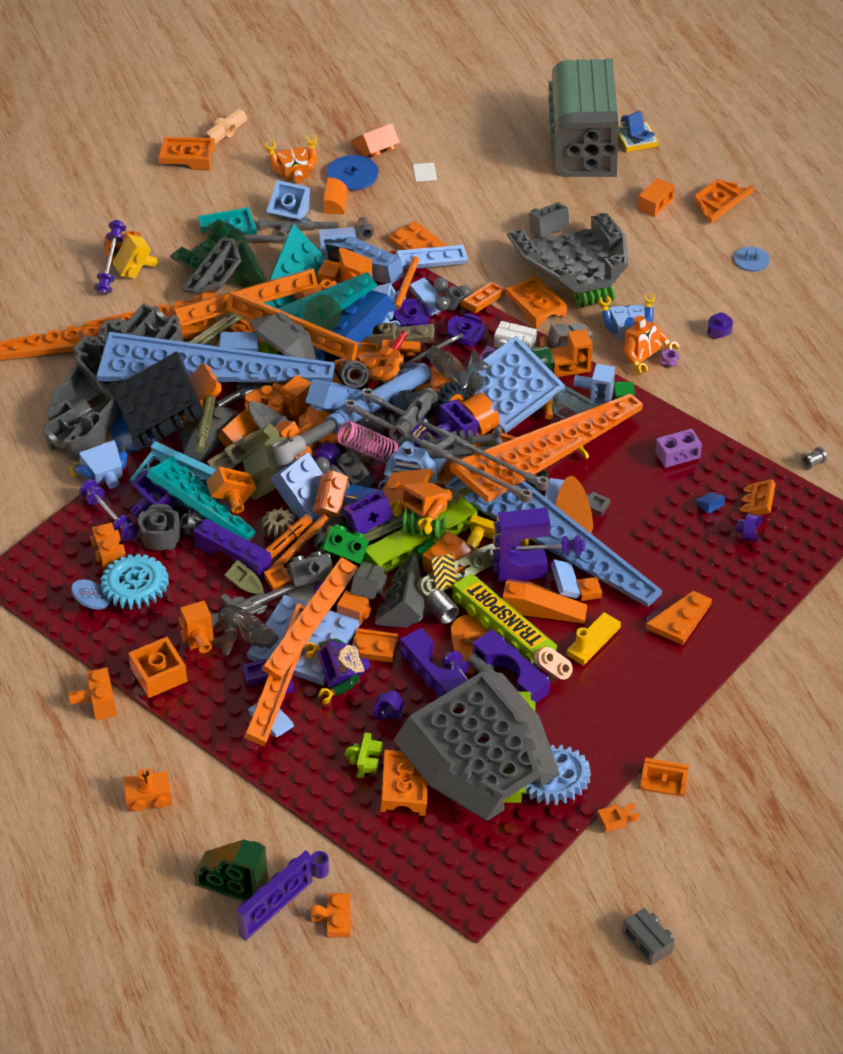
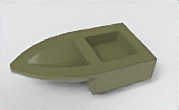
M239 560L224 575L238 589H243L253 594L263 592L259 578Z

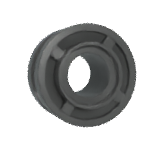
M347 361L340 370L342 381L349 387L359 388L368 380V369L360 361ZM353 369H358L359 376L356 379L350 378V372Z

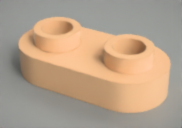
M542 647L535 652L534 660L536 665L557 680L567 679L572 674L571 662L554 649Z

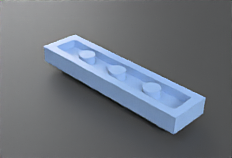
M463 245L399 250L395 254L401 257L403 269L409 268L414 256L419 257L416 268L466 264L468 261Z

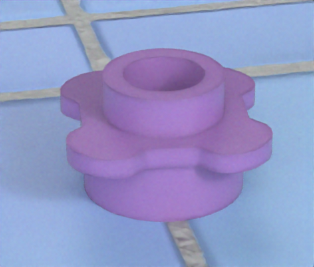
M666 349L661 353L662 358L659 359V363L675 367L680 356L675 350Z

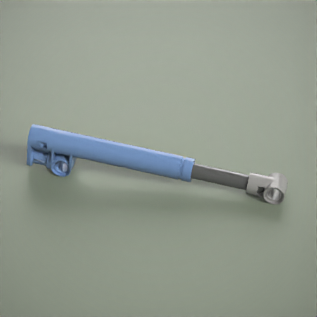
M407 363L393 378L383 382V385L374 389L373 394L383 398L385 402L391 403V398L398 395L399 391H411L431 379V370L424 363ZM361 397L355 400L356 405L367 410L370 414L384 407L371 401H363ZM343 407L327 416L325 422L300 436L296 435L289 440L274 443L272 447L278 465L292 463L295 461L294 456L304 452L307 446L330 433H338L340 427L346 421L350 420L356 423L365 417L354 412H346Z

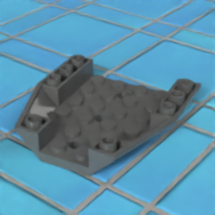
M598 213L595 216H591V229H582L573 233L566 232L563 235H552L543 239L531 240L524 230L519 229L507 233V237L525 261L576 293L610 287L628 267L626 235L608 213Z
M481 672L410 715L394 739L396 745L431 788L485 821L504 811L503 800L528 784L537 780L543 786L560 775L539 715L502 673ZM456 708L464 709V711L460 714H456L453 712ZM482 737L489 739V741L484 744L478 742V740ZM508 767L515 770L511 774L503 773V770Z

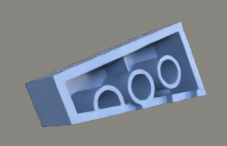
M353 236L338 245V247L353 249L354 253L372 259V278L374 281L393 284L404 276L401 257Z
M312 380L306 403L312 404L311 408L316 410L335 412L344 407L346 400L355 401L360 398L362 390L340 383Z

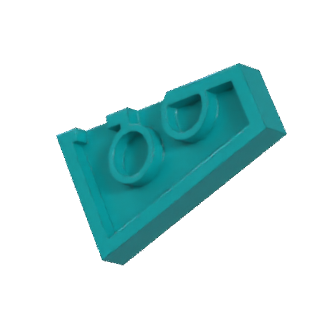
M249 207L197 216L202 233L257 234V228Z

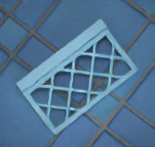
M155 441L151 446V453L130 478V482L132 483L145 470L149 472L153 468L149 465L153 459L163 462L171 456L178 459L176 463L180 467L185 466L190 470L188 472L189 475L198 478L201 482H206L216 469ZM174 497L178 502L177 505L193 512L197 511L194 508L187 507L178 497Z

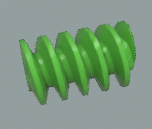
M612 285L580 293L574 292V300L578 308H581V303H583L584 307H587L588 301L591 305H594V300L596 299L598 303L601 297L604 302H606L607 296L612 301L615 299Z
M406 508L403 516L404 533L408 534L411 530L412 534L416 535L419 531L420 536H424L426 533L424 529L420 531L418 521L427 517L417 515L414 511L409 514L408 508ZM439 514L435 521H431L432 531L427 534L429 538H432L434 534L436 539L442 537L447 523L446 514L442 520Z

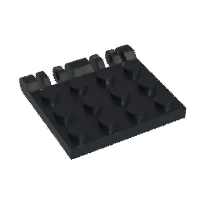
M177 351L112 388L131 434L132 443L138 452L146 449V446L152 445L153 442L149 435L150 431H152L155 439L160 441L162 440V434L167 437L178 430L177 425L180 428L185 427L182 413H185L191 423L195 421V417L199 419L205 415L181 355Z

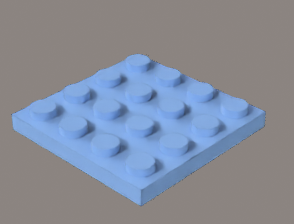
M517 336L457 379L458 384L467 390L466 392L469 393L470 397L477 393H483L491 400L493 412L497 410L500 417V424L498 426L502 428L505 434L565 389V385Z
M284 595L248 651L247 659L252 661L269 659L282 641L297 603L303 606H307L308 603ZM329 610L308 642L319 645L318 642L337 638L349 644L356 632V628L358 629L359 620ZM304 646L292 675L324 686L326 678L318 654L316 652V656L312 659L306 658L307 651L304 650Z

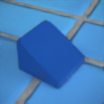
M710 492L697 499L696 503L709 514L724 506L725 497L721 494Z

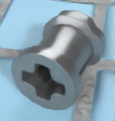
M820 446L810 453L801 455V462L808 470L818 463H825L827 461V454Z

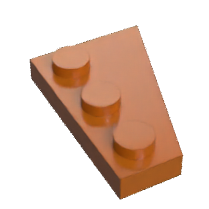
M692 591L647 622L646 629L684 645L710 607L712 599Z

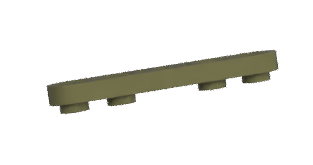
M494 544L484 545L454 560L455 571L458 567L466 566L460 573L456 574L457 582L471 573L474 575L492 566V563L496 562L493 559V549H496ZM434 571L421 577L417 582V590L422 596L428 597L433 592L438 591L436 589Z

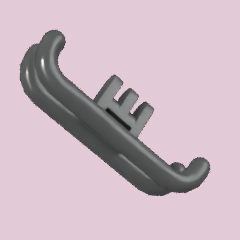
M496 426L494 433L489 435L473 436L472 430H468V435L465 436L463 430L460 431V436H458L473 446L477 443L495 441V444L492 446L477 447L483 451L503 443V440L500 438L502 435V428L500 426ZM452 431V434L457 436V432ZM425 432L423 435L424 440L434 445L445 439L432 438L429 432ZM454 443L449 445H454V449L446 450L452 453L454 457L476 454ZM427 450L429 457L442 458Z

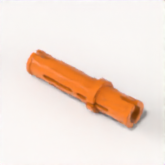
M304 514L293 525L290 524L287 527L288 530L265 549L271 553V560L292 541L301 537L300 534L313 524V521L307 514Z

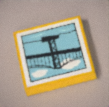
M643 122L644 129L653 132L648 122ZM618 127V138L626 152L654 148L659 145L656 136L645 141H639L630 137L629 127Z

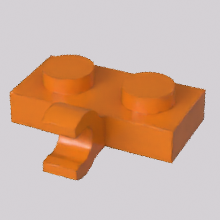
M327 893V909L320 905L311 906V922L327 921V937H350V893Z

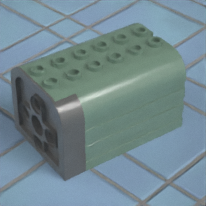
M613 58L561 61L552 70V81H548L551 158H555L556 171L563 177H617L618 112Z

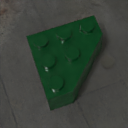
M243 839L205 851L194 871L195 886L243 902L248 901L258 888L264 887L269 882L266 847L259 842Z

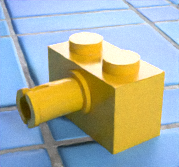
M128 234L113 261V265L120 276L136 279L143 265L155 268L158 264V259L156 256H149L151 249L143 237Z

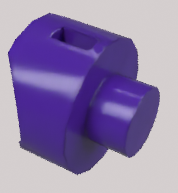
M722 312L712 315L708 321V336L712 339H718L732 334V318Z
M747 513L746 520L738 518L736 532L743 533L742 540L758 543V535L755 529L762 523L763 516Z
M388 691L378 695L373 715L378 720L387 718L400 719L405 707L400 694L396 691Z

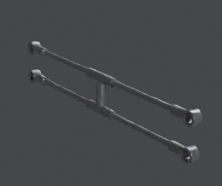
M362 390L361 399L363 401H371L400 415L405 412L373 394V390ZM346 400L344 403V410L346 412H354L362 417H367L389 429L394 426L368 413L367 410L356 405L354 400ZM420 420L418 424L436 432L437 435L445 439L434 445L424 439L421 440L411 434H407L406 438L420 444L421 447L506 488L507 491L518 496L520 501L524 503L531 502V490L507 484L454 457L452 453L444 449L454 443L523 476L524 479L535 484L539 490H546L548 488V478L537 477L529 472H524L469 444L468 441L423 420Z

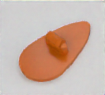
M569 476L563 482L558 492L555 506L591 533L593 519L585 490L575 477Z
M469 614L457 618L451 627L454 652H460L462 655L461 661L465 662L472 655L473 642L490 631ZM469 665L466 673L473 675L476 671Z

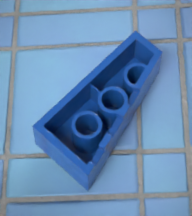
M372 290L346 307L330 331L359 343L362 339L368 338L373 333L371 330L378 323L381 324L385 320L384 316L389 311L393 312L396 306L388 294ZM326 352L330 359H343L334 354Z

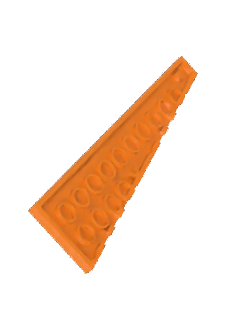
M179 300L175 301L174 305L165 306V304L157 307L165 316L170 318L175 314L173 308L195 301L183 302ZM136 311L84 322L83 326H66L67 329L57 332L56 329H53L43 335L36 333L1 341L0 360L74 352L73 347L82 340L84 335L98 338L100 327L107 319L112 321L120 318L128 321ZM219 316L209 318L204 325L196 322L182 326L183 339L196 338L219 322Z
M628 394L484 451L524 472L535 475L641 411L643 403L632 394ZM477 453L461 459L507 484L516 486L526 480L523 476ZM455 462L450 465V470L487 503L507 491L506 488Z

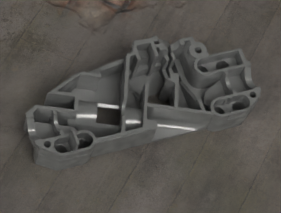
M143 303L128 321L120 318L112 321L107 319L100 327L98 338L95 336H83L82 340L73 347L76 364L66 377L64 383L57 386L54 390L47 411L49 422L45 424L44 434L50 450L53 451L57 447L59 449L62 448L63 451L67 450L71 460L79 461V452L104 443L107 438L106 433L122 413L112 388L124 381H97V373L109 332L183 342L182 328L177 315L173 314L169 318L159 310V307H151ZM100 397H106L107 401L92 409L89 406L90 403Z

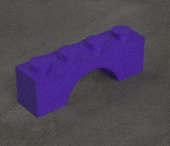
M205 519L194 530L196 548L209 555H212L215 551H222L230 555L235 561L239 560L249 568L260 581L264 577V572L272 566L270 552L208 519Z
M422 628L400 639L401 648L399 651L402 658L410 662L415 673H419L423 677L425 684L435 691L437 698L468 681L458 669L445 670L431 663L429 659L433 655V640Z
M490 630L473 642L472 654L476 653L485 663L491 664L493 667H505L514 672L518 677L516 690L518 692H531V701H535V704L549 694L550 680L547 675L537 670L531 661L521 656L519 651L505 642L501 635H497L493 630Z

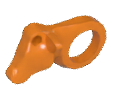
M204 363L200 364L190 376L199 400L208 399L210 396L215 397L221 392V384L217 381V376L212 372L211 367ZM182 413V418L186 424L188 419L185 413Z

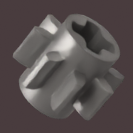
M189 511V514L186 513L182 516L180 525L182 528H185L183 533L194 536V530L204 521V519H201L202 516L199 512Z

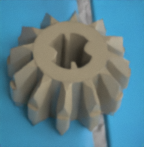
M282 507L280 510L273 508L272 512L266 511V515L262 519L264 534H267L269 539L275 538L276 540L288 530L287 527L290 524L293 525L295 523L294 514H291L289 510L283 511Z

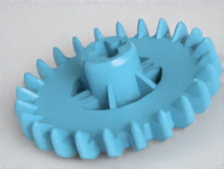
M131 554L128 555V558L120 557V561L114 560L113 564H109L107 569L103 571V576L101 577L103 595L107 596L109 602L113 598L114 606L120 601L122 609L126 603H129L130 610H132L134 603L137 604L139 609L141 608V602H144L148 607V599L156 603L155 595L162 598V591L165 593L166 586L169 584L166 567L162 566V563L156 561L154 557L148 559V555L140 557V554H136L133 557Z

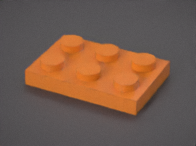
M416 220L388 235V241L399 250L448 246Z

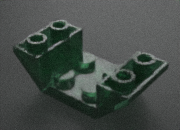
M217 219L206 227L207 239L192 251L182 246L172 253L170 258L195 272L221 237L234 239L239 249L245 233Z

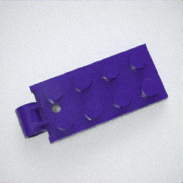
M305 850L297 858H293L281 872L274 874L271 881L264 887L258 888L248 901L242 902L236 910L239 936L245 941L249 939L313 882L312 876L317 879L327 877L329 874V857L327 853L316 851L310 856V853Z

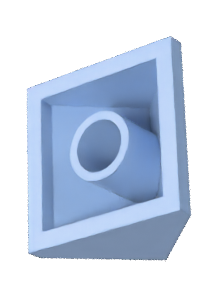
M276 180L267 213L301 220L309 211L310 187Z

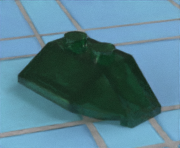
M239 237L236 245L241 262L234 270L236 283H240L241 288L266 282L267 280L246 237Z

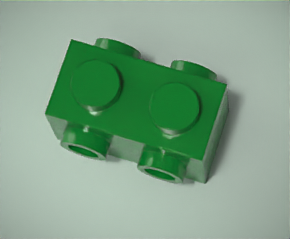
M335 524L334 527L329 526L320 550L340 558L343 557L355 564H361L369 544V540L364 539L365 535L355 531L353 534L346 532L347 528Z

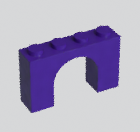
M547 507L497 513V521H494V531L497 535H493L494 547L496 548L493 549V559L496 562L492 563L493 574L497 575L499 583L506 582L508 579L529 580L547 578L548 562L544 549L528 551L510 549L514 544L525 539L550 537L551 522Z

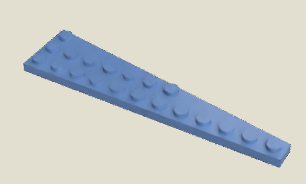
M109 332L97 373V381H125L176 351L180 353L189 377L200 364L204 363L211 367L212 372L217 376L218 382H289L296 375L309 382H312V380L332 382L335 362Z
M456 476L444 486V489L457 491L468 485ZM525 481L516 486L532 491V500L528 503L520 501L518 496L509 491L488 503L475 492L463 496L474 508L497 520L498 512L547 507L551 522L550 537L531 538L530 540L539 545H558L562 543L563 536H567L569 540H574L576 535H580L581 539L585 540V551L582 552L581 556H577L575 552H569L568 556H563L562 548L547 550L597 577L599 580L646 607H649L662 595L660 588Z

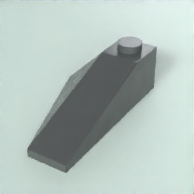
M416 554L400 563L392 580L395 584L386 592L385 597L387 600L385 604H381L377 610L375 619L377 625L407 628L422 619L424 599L417 590V582L421 576L418 556Z

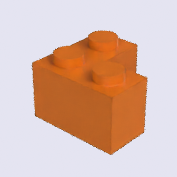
M587 329L568 332L567 346L550 349L554 358V365L551 371L556 377L591 372L593 344Z

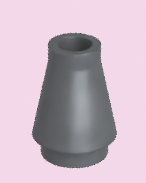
M360 217L358 219L357 235L363 240H368L373 236L374 228L366 217Z

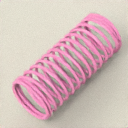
M350 420L343 423L339 429V444L352 448L387 464L385 461L392 452V443H394L395 447L394 452L398 451V443ZM351 424L352 426H350V427L347 429V431H346V433H345V435H344L343 443H342V441H341L342 434H343L344 430L346 429V427ZM352 427V430H351V432L349 433L347 440L345 441L346 435H347L348 431L350 430V428ZM389 444H391V449H390L389 455H388L387 458L384 460V457H385V455L387 454L388 449H389Z

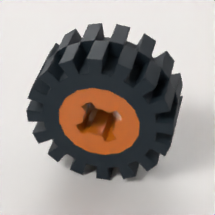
M454 382L444 383V387L440 386V391H436L438 399L433 404L434 410L439 413L440 405L454 399L461 404L469 399L467 397L469 393L466 392L465 388Z

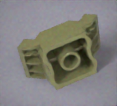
M270 423L245 438L238 446L245 452L240 458L243 461L245 473L252 475L256 490L250 496L254 500L276 488L270 477L286 466L278 465L272 445L278 441L287 440V437L279 438L278 430Z

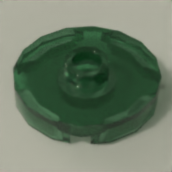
M329 295L312 297L304 309L305 321L329 331L339 324L342 315L339 303ZM325 310L324 315L320 316L319 312Z

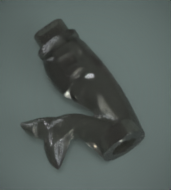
M433 345L425 353V356L430 359V363L442 375L465 388L472 396L479 393L486 384L487 380L478 371L491 369V366L487 362L480 360L475 350H472L469 359L468 372L454 354L449 351L444 352L443 348L439 349Z
M229 604L223 607L218 614V622L224 628L226 634L213 639L212 644L222 648V652L227 656L231 652L237 638V626L245 641L260 648L270 649L278 641L279 637L275 634L274 630L247 610Z

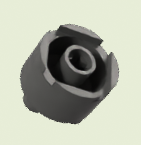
M165 504L151 505L147 511L140 513L138 524L140 538L144 547L148 550L174 549L181 536L178 513Z

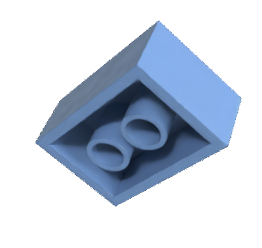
M309 452L297 456L295 461L284 466L270 477V480L296 518L299 520L304 514H307L314 524L321 517L313 513L312 510L316 503L317 489L321 474L323 473Z

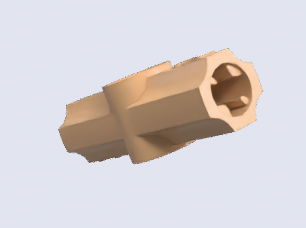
M237 109L225 119L222 117L218 118L214 123V127L203 134V138H215L216 144L225 136L228 138L232 137L236 128L247 121V115H245L243 110Z

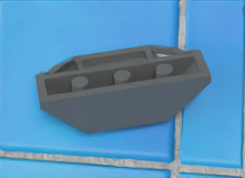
M221 237L181 290L194 294L218 291L241 262L236 241L231 238Z
M280 312L260 316L249 321L248 324L253 331L282 354L316 360L310 334L301 325L293 322L288 315Z
M214 406L208 441L205 443L202 453L196 451V435L200 418L197 419L195 417V421L192 423L188 421L185 427L180 429L183 454L202 463L221 444L217 436L221 433L220 431L240 413L230 408Z

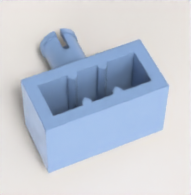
M596 364L592 378L575 375L574 387L586 388L591 391L590 407H597L611 401L615 367Z

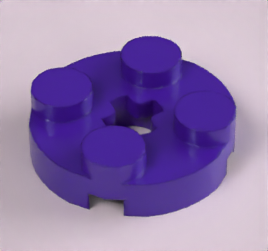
M405 299L401 308L394 310L393 318L400 323V327L427 325L430 319V308L425 302L423 304L417 302V299Z
M464 314V317L459 318L458 315L454 316L448 322V338L451 339L463 333L464 336L454 342L465 344L467 347L474 346L475 342H478L484 336L482 320L473 314Z

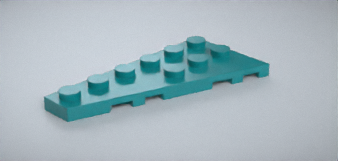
M366 272L277 309L319 326L375 289L377 284L370 273Z

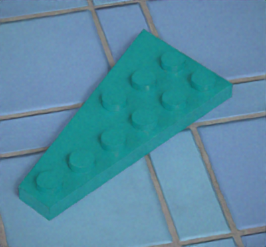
M293 224L290 226L288 236L283 243V248L275 262L269 281L311 268L314 269L315 276L317 277V273L324 260H327L315 245ZM295 294L264 302V304L277 309L292 303L295 300Z
M174 456L169 457L149 470L146 476L151 479L152 483L166 489L171 496L178 497L187 507L194 508L200 512L203 518L213 521L248 541L253 538L256 531L239 516H233L230 513L231 508L226 504L221 505L217 501L218 498L211 497L208 487L198 478L191 477L188 474L190 470L185 466L180 467L176 463L178 459Z

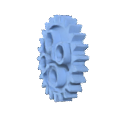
M551 745V751L560 775L543 786L537 780L526 786L525 794H529L530 799L537 797V803L544 799L546 805L550 801H554L555 805H557L559 800L567 803L566 798L569 797L575 800L574 794L582 795L581 789H587L591 773L589 762L585 761L584 755L579 756V750L572 752L571 747L563 750V745L555 749V746Z

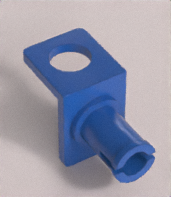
M642 111L621 117V125L629 127L631 138L645 141L655 136L654 132L644 129Z

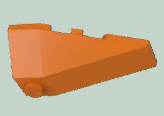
M512 579L506 581L503 600L519 614L585 623L586 604L531 582Z

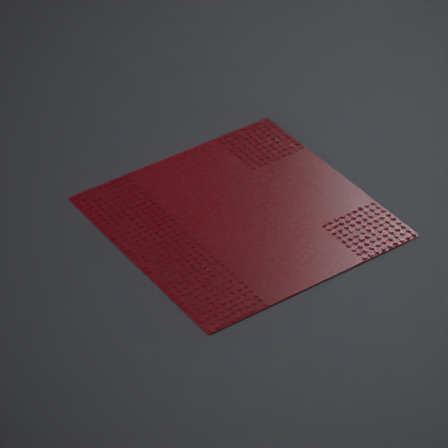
M390 251L389 253L395 255L396 251ZM416 268L410 284L425 278L434 288V281L437 278L443 277L426 268ZM403 269L404 276L391 284L395 292L400 290L408 269ZM447 280L449 289L451 286H457ZM375 281V283L377 284V286H378V285L387 284V283H382V282ZM408 288L405 296L406 299H417V302L420 303V299ZM437 292L440 297L445 296L444 292ZM460 302L455 310L447 309L432 316L430 315L429 324H433L435 329L433 342L420 343L421 354L449 340L448 322L457 315L458 318L464 317V314L478 316L484 325V336L482 339L475 342V345L472 347L456 342L448 344L441 348L445 358L439 363L435 362L432 354L413 363H424L431 370L432 366L449 362L458 379L477 365L478 358L487 346L499 349L494 347V336L501 321L529 328L532 327L491 304L474 313L462 307ZM537 330L534 348L540 347L541 337L547 338L548 336ZM547 341V345L551 349L552 346ZM327 353L325 354V359H324V361H327V362H334V361H335L334 359H330V357L327 355ZM404 355V363L413 359ZM591 360V372L557 377L565 385V389L553 398L552 419L548 420L545 418V409L542 406L506 434L520 437L595 408L590 407V389L574 387L575 375L592 378L597 363ZM335 368V369H334L335 374L337 375V377L340 379V381H341L342 384L344 385L342 379L340 378V376H339V374H338V372H337V370H336V368ZM617 374L614 376V382H630ZM379 381V383H378V385L376 386V388H378V387H380L381 385H383V384H384L383 381ZM238 382L221 383V392L216 396L215 403L240 390L236 388ZM369 384L363 385V386H361V387H359V388H355V389H359V390L366 389ZM634 384L635 398L643 403L641 411L584 444L583 449L588 453L589 458L585 459L578 450H574L572 453L536 473L535 476L546 477L548 480L550 478L566 480L567 477L573 476L580 482L586 494L591 495L592 492L611 499L610 505L602 517L592 514L593 529L591 534L660 588L662 595L649 607H646L598 579L602 598L581 601L580 596L578 598L568 597L587 605L585 623L522 615L557 645L556 652L568 659L572 664V674L569 678L562 680L553 678L542 669L539 670L549 678L550 689L549 694L535 704V712L540 717L550 748L551 745H554L555 749H558L560 745H563V750L571 747L572 752L579 750V756H585V761L589 762L590 783H587V789H581L582 795L574 794L575 800L568 797L566 798L567 803L559 800L557 805H555L554 801H550L546 805L544 799L537 803V797L530 799L529 794H522L521 803L504 802L505 810L488 821L483 820L431 788L428 783L425 816L419 815V812H413L407 806H398L394 810L386 809V812H380L384 750L401 751L394 742V739L409 716L438 699L435 691L425 684L423 677L419 673H415L410 662L402 658L399 651L401 648L400 639L422 628L433 640V655L429 660L436 667L449 670L443 666L442 661L447 653L454 652L451 637L452 624L457 618L468 614L464 608L456 604L452 599L453 590L450 588L443 590L459 608L457 616L449 623L444 624L438 620L426 606L428 597L423 596V617L418 623H413L407 628L377 625L375 623L377 610L381 604H385L387 600L385 594L395 584L392 580L398 567L385 574L387 575V580L381 594L377 593L374 599L369 598L370 615L367 619L363 620L358 629L398 634L392 663L369 660V669L359 678V682L349 691L338 696L336 694L331 696V701L328 704H322V700L328 698V695L324 694L319 697V692L322 689H333L328 687L327 681L323 686L292 675L291 679L295 692L284 695L279 709L293 722L294 726L278 737L269 734L264 746L244 738L252 718L248 709L258 703L265 682L248 686L242 671V665L255 662L247 659V653L283 596L262 604L267 605V608L261 614L255 613L243 620L240 618V614L221 621L213 628L214 642L211 643V650L206 653L199 652L198 647L190 650L187 642L183 643L180 631L183 629H181L178 617H181V607L205 601L210 614H219L228 610V607L220 599L223 594H227L231 599L240 596L248 599L257 594L238 589L224 577L236 562L230 555L222 551H215L212 555H209L196 548L194 536L183 533L185 528H182L181 525V536L174 549L148 550L144 547L140 538L138 519L129 511L142 498L131 484L130 478L151 453V446L146 447V449L140 452H133L128 456L126 467L122 470V476L117 478L119 481L117 487L110 489L107 483L98 485V487L104 490L105 495L102 501L118 518L124 515L128 516L131 519V523L138 527V532L134 539L129 541L121 539L119 545L123 544L126 554L124 557L128 558V555L131 554L133 557L136 554H140V557L148 555V559L154 557L156 561H160L162 566L166 567L169 584L166 586V592L162 591V598L155 595L156 603L148 599L149 606L147 607L144 602H141L140 609L134 603L132 610L129 608V603H126L123 609L121 608L120 601L114 606L113 598L105 609L99 610L83 606L74 598L71 587L77 580H89L101 586L103 568L101 562L97 563L95 556L96 548H92L90 536H93L92 527L108 523L113 525L115 522L113 517L100 503L90 505L86 501V497L79 494L0 556V605L91 670L108 668L110 683L467 939L473 943H479L596 820L598 810L607 808L643 770L645 758L653 759L843 559V500ZM613 387V396H612L611 401H613V400L616 399V398H615L614 387ZM239 398L224 407L241 413L246 409L245 398ZM388 411L379 412L386 413L387 422L394 426L396 425L398 420L391 419ZM435 411V416L428 419L436 426L439 425L437 423L439 413ZM284 414V416H285L289 421H295V420H293V419L288 418V417ZM387 427L384 434L379 433L380 435L392 439L389 434L390 429ZM181 428L167 437L162 434V440L160 441L155 440L183 454L180 435ZM493 428L484 435L492 434L495 428ZM693 429L702 443L701 457L665 468L655 453L657 438ZM339 442L334 444L340 450L341 455L347 452L346 448L339 444ZM221 443L202 463L208 465L207 461L223 452L226 447ZM392 443L393 447H392V452H391L390 456H391L392 453L394 452V448H395V447H394V443ZM389 444V449H388L387 454H386L385 457H384V460H385V459L387 458V456L389 455V452H390V449H391V444ZM370 458L368 463L361 461L378 485L374 489L380 490L379 483L386 476L384 475L386 464ZM153 459L149 465L154 467L161 462ZM244 464L233 470L245 472ZM337 464L336 467L342 472L341 468ZM773 479L775 490L771 512L759 515L763 516L762 523L755 529L758 535V543L742 540L743 533L736 532L738 518L746 520L747 513L739 509L747 504L741 499L750 494L743 491V489L750 484ZM525 480V482L545 497L546 490H539L535 484ZM276 488L257 500L249 497L243 504L244 510L240 513H233L230 509V513L233 516H239L256 531L253 538L249 541L263 549H266L275 541V538L269 539L267 534L263 532L262 519L265 517L266 511L272 512L273 508L280 510L282 507L283 511L289 510L291 514H294ZM710 492L723 495L725 497L724 506L709 514L696 503L697 499ZM218 498L217 501L221 505L226 504L231 508L228 500ZM179 505L172 509L178 513L179 523L182 516L186 513L189 514L190 511ZM476 509L477 516L491 521H497L494 518ZM309 527L300 535L302 536L309 529ZM469 528L456 536L467 542L471 529ZM389 533L370 541L368 546L384 539ZM483 536L477 549L484 545L494 544L493 539ZM310 538L291 558L303 555V558H306L311 553L316 552L317 550L313 544L314 541ZM298 539L292 541L284 550L271 560V564L273 565ZM529 539V546L539 545ZM544 549L548 562L547 578L520 581L531 582L560 594L551 563L553 560L568 561ZM340 557L331 559L333 568L340 560ZM351 562L352 564H354L355 566H357V567L359 568L360 564H355V563ZM572 564L576 580L594 578L591 574ZM419 566L420 576L423 577L427 575V573L423 571V567ZM492 566L474 574V576L503 599L506 582L499 583L497 575L493 574ZM354 576L350 580L344 591L347 590L351 592ZM263 577L260 582L263 592L266 594L273 590L265 577ZM692 591L712 599L710 607L684 645L646 629L647 622ZM605 612L620 621L621 628L583 666L567 656V649L576 641V633L579 628L588 629ZM354 636L349 642V645L353 644ZM168 637L186 666L187 682L148 698L131 670L128 653ZM494 666L493 670L497 673H502L516 689L518 681L516 674L505 667ZM476 672V673L473 674V675H469V674L465 673L464 675H465V676L467 677V679L469 680V679H471L472 677L476 676V675L479 674V673ZM388 691L399 693L400 698L405 703L401 718L378 720L373 715L378 695ZM456 708L453 712L456 714H460L464 711V709ZM371 733V740L380 741L383 745L381 756L369 755V758L379 759L377 773L365 772L364 778L357 777L359 770L357 767L358 761L354 765L350 764V760L345 756V752L348 747L353 746L355 743L359 744L361 748L364 734ZM482 737L478 740V742H488L489 739Z

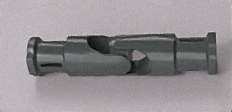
M425 388L421 395L412 402L398 419L396 425L390 429L389 434L394 441L403 442L407 434L412 432L418 422L430 410L431 404L437 401L438 396L433 389Z

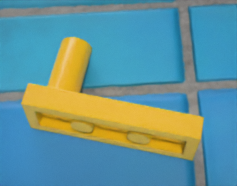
M472 515L470 519L471 534L466 544L472 552L477 549L483 536L493 539V535H497L494 531V521ZM529 539L520 541L521 546H529Z
M604 612L588 629L579 628L577 630L576 641L567 649V656L584 666L621 628V622Z

